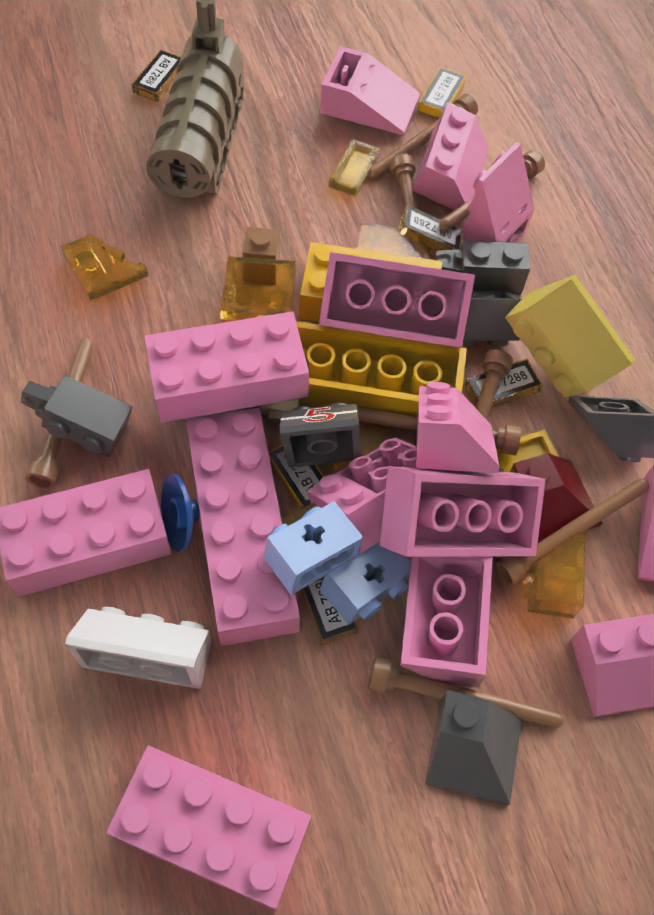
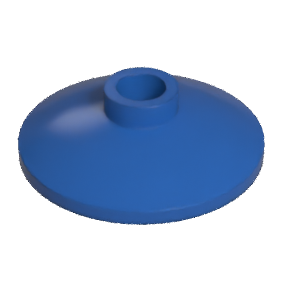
M173 474L168 475L163 483L161 511L168 542L173 550L181 552L185 551L190 543L193 523L199 521L200 510L198 502L195 499H190L182 479L178 475Z

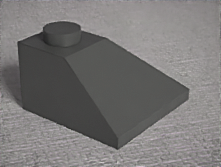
M569 396L568 402L604 443L619 456V459L628 462H640L641 458H654V410L636 398Z
M447 690L439 704L425 784L510 805L522 720L490 700Z

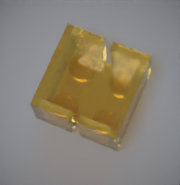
M228 256L220 311L221 322L255 318L257 315L268 316L292 312L295 297L296 261Z

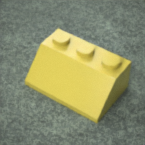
M576 275L529 292L505 317L516 336L523 341L536 363L542 367L553 382L556 390L564 398L588 393L632 365L635 361V358Z

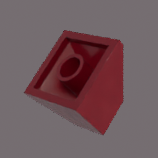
M547 453L516 462L510 472L546 479L538 543L594 507L571 460ZM602 521L587 530L600 527L603 524Z

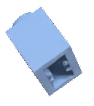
M334 501L323 508L314 507L310 509L300 520L289 526L283 524L275 528L267 537L263 558L292 595L356 558L363 536Z
M378 542L360 554L358 552L356 558L325 575L319 590L349 625L360 617L366 621L381 609L383 605L380 602L389 596L395 600L408 589L411 561L408 557L381 547L380 542Z

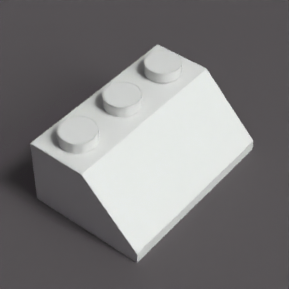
M102 607L101 611L87 609L67 636L65 645L81 668L201 689L212 643L209 630H204V626L192 621H181L180 625L165 623L162 617L153 614H142L140 618L126 616L124 611L114 607Z

